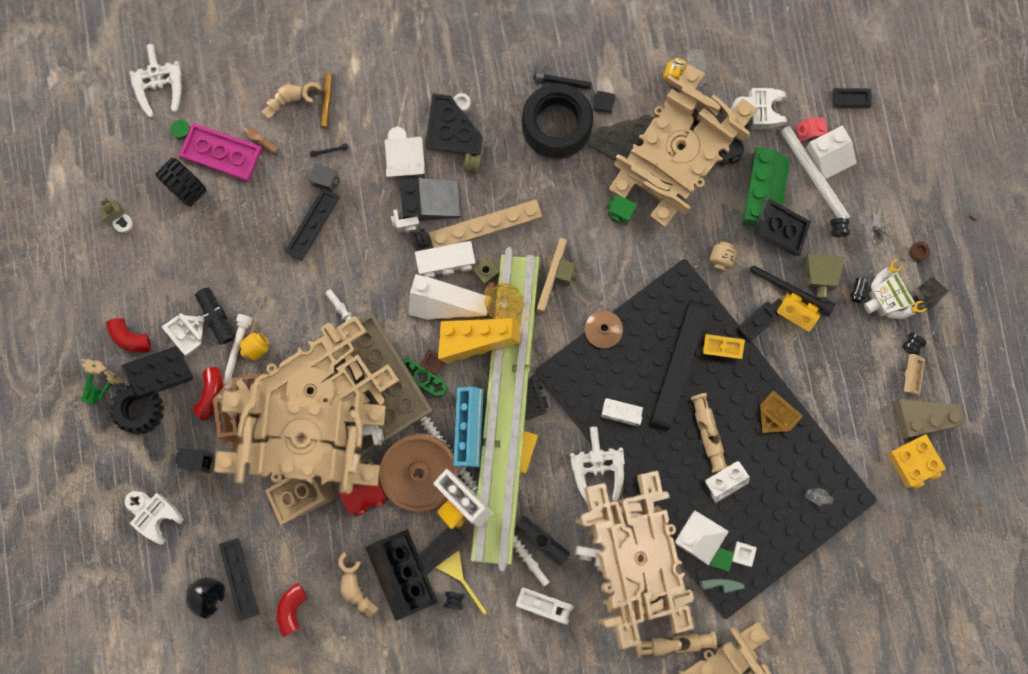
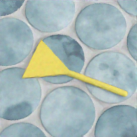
M457 551L435 567L460 580L482 613H487L463 578L460 551Z

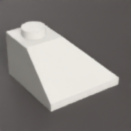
M694 510L674 544L709 565L729 531Z

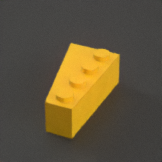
M512 318L441 321L438 359L446 364H450L456 360L470 358L473 355L485 354L490 350H498L519 344L521 324Z

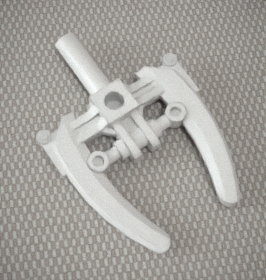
M148 44L146 47L150 65L147 66V70L138 69L137 72L130 71L129 74L141 108L148 117L152 118L154 113L148 104L144 90H147L148 87L157 90L158 86L161 89L166 83L172 84L171 110L177 112L181 99V72L178 61H175L174 64L165 63L166 66L162 67L158 65L154 45ZM163 75H170L167 79H162ZM144 79H151V82L143 83Z
M590 427L592 450L588 454H584V452H580L578 455L570 454L572 470H574L578 489L587 503L584 491L587 485L584 474L591 472L597 475V472H601V475H603L607 470H612L615 474L612 499L613 501L619 500L624 482L623 464L625 462L623 448L620 447L619 450L610 448L608 449L609 451H603L600 449L598 427ZM606 460L613 461V464L610 466L603 465ZM590 462L593 466L586 468L583 467V463Z

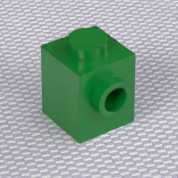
M617 194L615 199H610L606 207L609 209L607 216L616 223L622 222L628 225L637 204Z

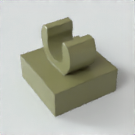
M105 198L100 201L103 207L99 210L107 224L124 215L116 200L109 202Z

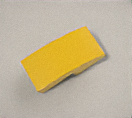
M524 431L520 471L524 475L527 473L538 439L537 434Z

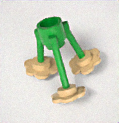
M81 359V361L85 362L82 364V367L88 372L81 396L83 402L96 404L97 400H102L112 384H124V381L110 370L105 371L104 362L94 359ZM104 372L107 375L108 383L99 392V388L92 385L94 374Z

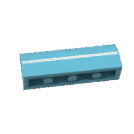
M457 388L454 466L480 468L484 390L481 388Z

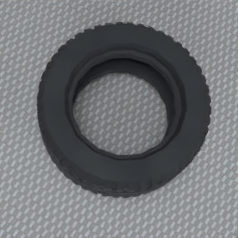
M562 83L547 84V86L540 87L533 92L529 99L526 100L522 111V131L526 142L536 153L538 152V154L547 158L550 157L551 159L567 158L583 149L590 138L593 126L592 107L587 97L575 87L573 88V86ZM552 105H561L569 108L577 118L578 125L576 129L566 137L554 138L547 136L537 125V117L543 109Z

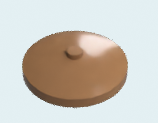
M410 434L396 440L384 453L379 470L380 483L386 496L397 506L415 512L429 511L442 505L448 499L433 483L446 469L458 477V466H454V454L442 440L428 434Z

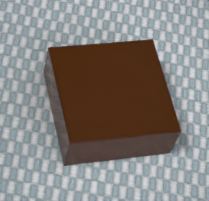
M429 349L420 366L437 376L444 362L438 359L436 352Z

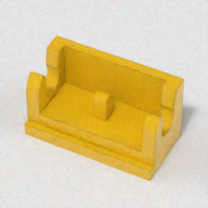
M704 334L703 354L742 359L744 339Z

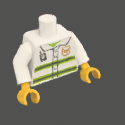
M899 259L892 261L891 267H886L876 275L871 284L872 291L868 293L871 300L864 303L867 313L870 314L877 310L881 317L905 319L915 315L916 312L923 313L927 311V308L919 309V304L924 303V301L915 303L898 273H894V271H900L903 268V265L900 268H895L894 263Z

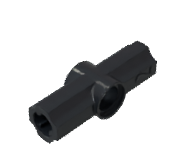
M208 287L197 291L194 295L203 311L202 315L207 325L212 329L218 343L223 345L231 342L235 336L227 322V316L221 305L218 304L212 290Z
M526 516L516 525L515 531L557 565L561 566L570 555L568 550ZM538 536H546L548 540L546 546H538L536 542Z

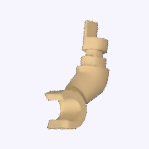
M315 82L307 83L303 89L301 86L283 85L276 90L275 98L273 100L269 99L266 102L268 106L261 112L269 119L280 109V105L289 104L291 101H301L302 98L310 105H314L313 98L308 97L309 92L317 90L321 93L323 89Z
M344 552L339 557L338 562L340 569L344 572L341 579L340 592L347 602L350 601L353 605L356 604L357 609L360 612L363 611L370 618L378 608L367 597H363L364 594L358 586L357 575H354V572L359 568L360 562H356L352 568H346L343 560L347 555Z

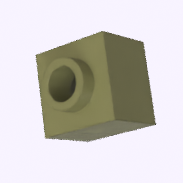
M488 257L473 268V273L484 286L499 276V271ZM486 267L489 268L488 273H484L482 270Z
M561 259L555 281L570 285L571 280L575 281L578 270H575L576 264Z

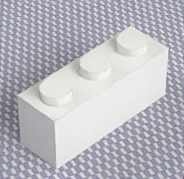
M471 241L415 252L419 275L434 278L438 274H443V276L452 275L454 271L458 270L468 272L476 267Z
M448 469L433 483L476 526L481 527L493 514L457 475Z

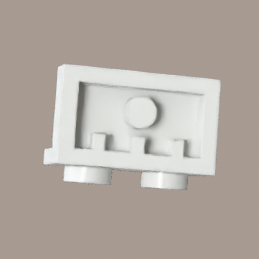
M606 398L601 417L639 427L643 408Z
M739 461L706 480L714 502H719L749 484V475Z

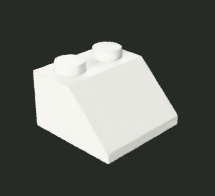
M843 125L809 142L805 148L825 180L857 163L852 141Z

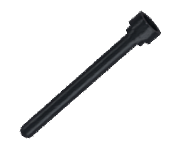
M757 266L750 267V271L753 274L790 293L797 294L803 300L819 307L822 314L829 317L836 303L830 300L822 301Z

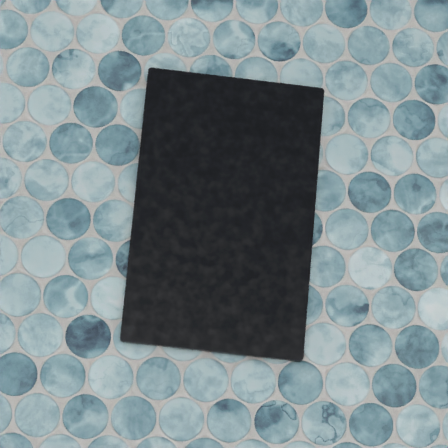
M683 259L612 312L619 317L623 325L622 337L616 345L606 349L597 348L587 340L585 333H583L536 369V373L591 445L590 427L597 426L600 449L606 452L610 448L614 450H619L620 447L623 448L625 462L623 464V487L630 497L641 495L637 475L658 471L662 491L668 492L669 498L655 501L653 504L654 507L659 506L661 509L667 510L669 517L667 525H674L676 528L675 533L669 535L674 539V543L695 510L729 531L719 548L734 552L736 542L757 548L752 567L732 561L730 570L727 572L705 564L675 545L678 560L682 562V565L699 587V581L710 579L731 580L744 584L743 589L726 593L722 592L721 586L701 589L724 619H728L875 504L877 499L753 342L749 343L736 329L739 327L737 322L686 259ZM690 300L709 305V309L672 425L668 431L650 425L688 304ZM602 325L601 330L605 332L608 330V327ZM704 334L744 339L742 359L703 354ZM772 391H775L803 415L791 431L762 433L760 404ZM707 393V403L713 412L716 428L724 449L723 456L726 465L729 467L739 461L749 475V484L717 503L711 497V490L707 486L706 480L720 471L712 473L710 457H707L701 431L695 417V406L690 399L692 396ZM605 399L642 407V420L639 427L602 418L601 413ZM713 436L709 437L710 441L713 443ZM606 460L605 464L610 466L613 464V461Z

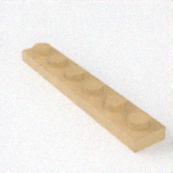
M536 199L429 232L433 248L472 241L542 219V214Z

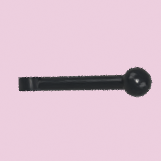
M344 143L339 147L311 151L310 156L315 157L338 150L346 151L349 146Z

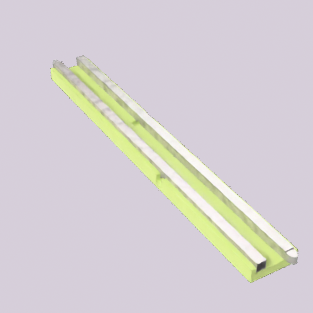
M510 247L506 249L505 255L501 254L495 319L512 318L520 323V343L498 350L494 349L491 353L483 435L484 446H482L477 497L493 514L481 527L474 526L471 557L472 562L499 564L501 572L505 571L507 565H512L540 263L539 257H535V255L513 257Z

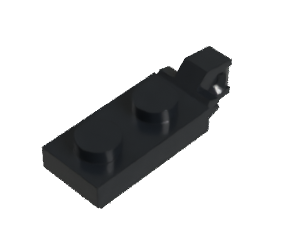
M778 298L773 304H770L769 301L764 303L736 329L750 343L778 318L777 310L783 301Z

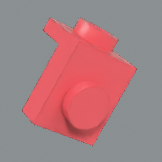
M807 118L796 125L800 142H805L810 138H819L828 133L825 118Z

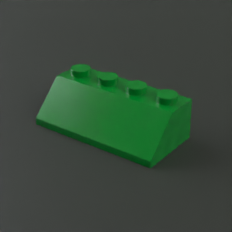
M756 147L752 154L741 225L756 227L764 199L769 198L783 206L790 159L776 150Z

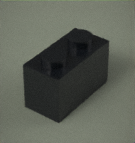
M180 448V452L176 454L175 462L177 468L210 473L213 454L202 450Z

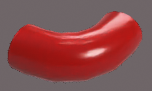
M124 318L106 321V328L110 338L120 349L131 353L151 352V342L147 333H131L127 329Z
M210 367L203 371V393L193 408L194 414L204 421L209 420L213 415V398L222 390L224 385L222 372L217 367Z
M299 582L282 595L277 605L276 621L283 638L300 628L296 618V611L303 602L308 600V597Z

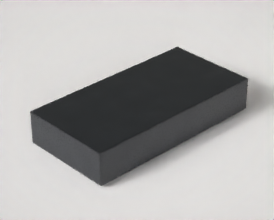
M834 88L832 90L833 108L871 107V89Z

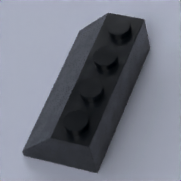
M408 529L365 547L395 621L438 603L429 579L424 573V567L418 558L419 555ZM414 560H416L417 562L414 566L421 572L423 579H421L414 572L413 567L409 565Z

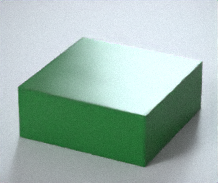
M718 548L709 566L729 572L734 552Z

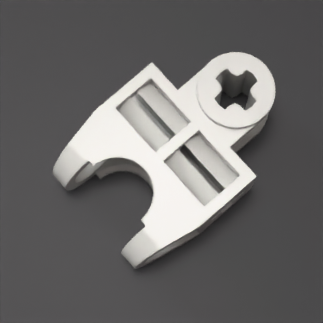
M752 88L749 92V97H738L730 108L733 111L743 98L758 109L750 119V129H772L787 124V118L775 113L771 107L772 104L786 99V93L781 90Z
M133 491L125 498V506L136 515L130 524L143 536L160 545H163L166 541L160 531V523L166 518L173 519L179 524L184 521L177 508L160 493H156L150 498L143 492ZM135 498H140V499L138 500V502L140 503L139 505H135V504H136V501L134 500Z

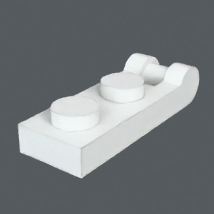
M524 587L521 588L516 603L517 607L567 625L570 620L568 619L570 611H573L574 605ZM557 606L563 608L561 615L555 614Z

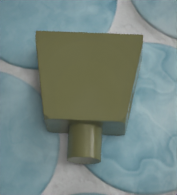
M819 254L806 255L804 265L807 287L817 289L816 298L828 299V290H834L838 287L845 257Z

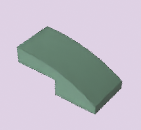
M710 579L699 581L701 589L721 586L723 593L744 588V584L731 580Z

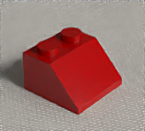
M379 479L378 486L354 484L351 493H341L338 491L349 514H355L356 517L367 512L366 509L373 506L375 509L384 505V501L388 499Z

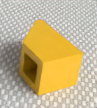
M449 499L437 511L451 529L461 528L468 520Z

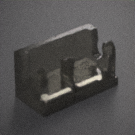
M931 277L917 288L924 295V299L921 300L916 295L913 296L915 302L924 301V303L919 305L923 309L927 308L929 310L936 306L949 290L935 278Z

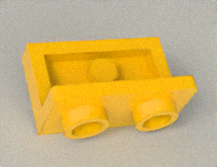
M787 293L777 313L810 332L820 317L819 308L811 303L805 304L801 301L802 298L795 293L791 295Z

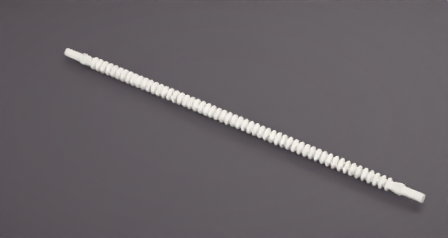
M331 289L328 290L325 294L335 306L336 312L342 316V320L348 321L351 319L352 313H348L345 304L340 302ZM425 416L419 420L421 421L420 425L424 426V430L428 431V435L430 434L446 444L447 440H443L444 436H440V431H436L437 427H433L434 423L430 422V418ZM458 467V475H461V480L464 479V484H468V488L478 496L479 485L476 484L477 481L473 480L474 476H470L471 472H467L466 467ZM518 535L514 536L513 548L516 549L515 553H519L518 557L523 558L522 562H526L529 571L535 574L543 587L546 586L550 581L538 567L539 564L532 559V554H528V549L524 548L525 545L521 544L522 540L517 539Z

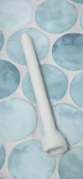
M242 314L237 315L238 329L223 377V387L232 378L240 350V342L243 340L245 330L248 329L249 325L251 326L252 317Z

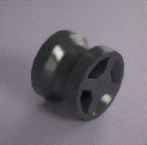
M848 218L830 220V225L832 226L831 237L850 235Z
M424 228L420 229L417 233L410 232L415 251L423 246L429 247Z
M910 333L907 342L902 344V348L909 354L919 356L921 353L920 349L925 347L927 342L921 336Z
M446 591L445 596L447 600L443 607L463 610L462 600L465 598V594Z

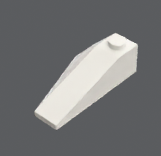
M416 274L410 291L409 316L424 320L487 316L492 298Z

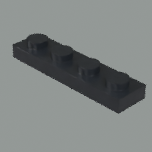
M322 187L287 246L285 253L301 262L304 260L340 199L339 195Z
M236 538L220 543L219 548L238 620L241 621L259 615L240 539Z

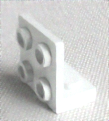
M422 137L385 140L386 177L425 174Z

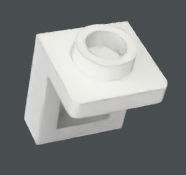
M393 210L394 216H391L392 225L397 227L398 233L404 231L406 233L415 232L420 228L418 216L400 220L398 211Z
M364 425L362 437L372 435L374 445H382V429H379L378 426Z

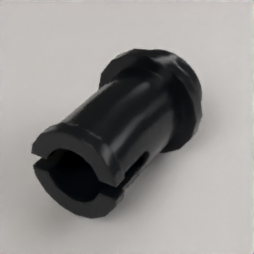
M856 278L853 292L850 293L851 301L862 303V300H865L864 293L868 284L867 279Z

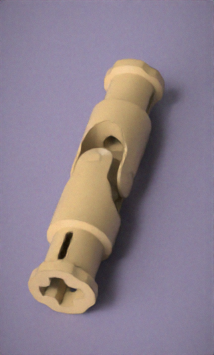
M707 393L692 396L690 399L695 406V417L701 431L707 457H710L712 473L724 470L728 465H726L724 460V449L716 428L712 409L709 408L707 403ZM713 436V443L710 441L709 437Z
M711 631L710 634L698 635V633L676 635L670 637V640L656 637L648 641H640L641 644L635 645L637 658H640L642 655L651 654L661 656L671 651L677 654L697 652L705 648L716 650L717 639L715 632ZM679 638H686L688 640V647L681 650L682 644Z

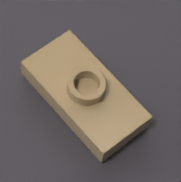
M909 354L908 366L905 371L904 392L912 396L920 395L925 359L916 354Z

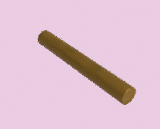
M332 73L325 74L320 127L322 128L328 127Z

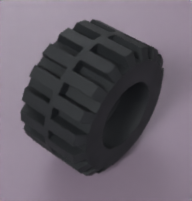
M171 157L155 173L156 177L186 206L191 207L207 191L204 184L176 158Z
M126 385L122 387L123 391L118 390L116 392L118 394L117 397L113 396L111 399L114 403L109 405V408L112 409V412L109 413L110 417L114 418L112 420L113 423L118 425L119 429L139 435L140 433L146 434L148 430L153 431L155 429L153 426H158L161 423L158 420L159 418L163 419L161 411H164V406L161 405L163 401L158 397V393L141 398L146 405L145 413L141 418L131 420L128 409L130 404L137 400L131 386Z

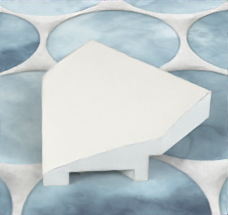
M180 313L179 316H176L162 326V330L185 358L201 346L204 317L187 316Z

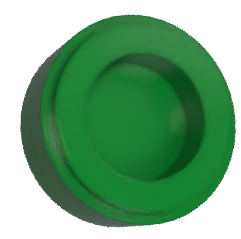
M185 120L173 122L171 132L177 139H185L190 130L189 124Z

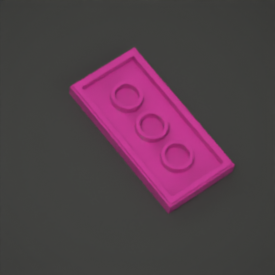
M192 123L179 153V158L249 182L263 148Z

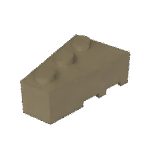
M905 399L893 401L902 439L966 425L961 405Z

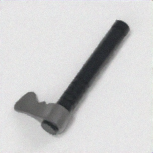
M540 61L537 62V71L534 73L533 80L542 83L547 81L591 89L592 82L544 74V68L547 67V64Z

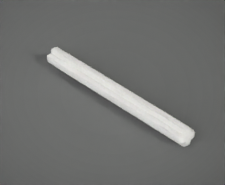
M787 126L782 129V136L836 217L849 219L850 215L791 127Z

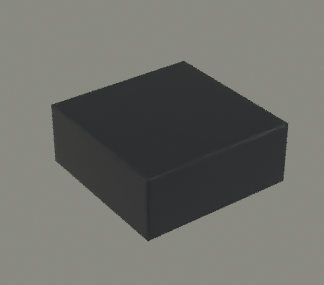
M597 90L594 111L612 114L616 94Z

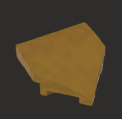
M772 391L760 404L762 433L791 431L803 417L775 391Z

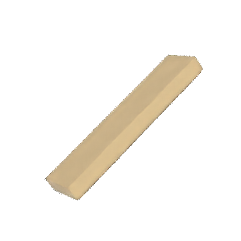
M560 238L537 307V313L543 314L545 312L559 264L567 245V239Z

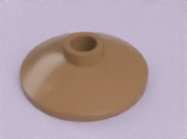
M610 311L595 312L588 318L585 324L586 338L597 348L606 349L613 347L620 341L623 334L621 320ZM606 325L608 330L602 331L601 326Z

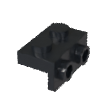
M531 375L529 378L525 420L546 414V408H549L546 397H542L540 390L543 389L540 378L536 379L535 375Z

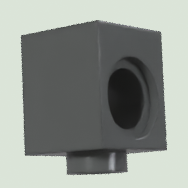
M316 163L309 178L311 186L320 189L324 187L333 192L334 187H338L340 181L337 170Z

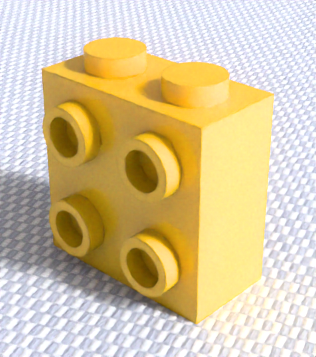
M926 434L887 453L906 488L913 487L917 489L925 484L924 480L928 478L934 480L942 475L941 471L946 469Z

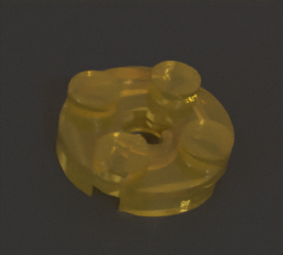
M500 283L488 291L485 297V307L489 316L493 319L512 318L516 320L523 310L524 299L521 292L514 285ZM504 298H507L509 305H506V307H502L499 304Z

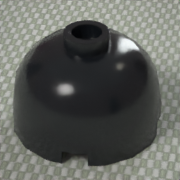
M202 577L196 580L186 591V604L189 610L203 619L211 617L218 609L215 607L218 599L222 602L224 598V584L209 577Z

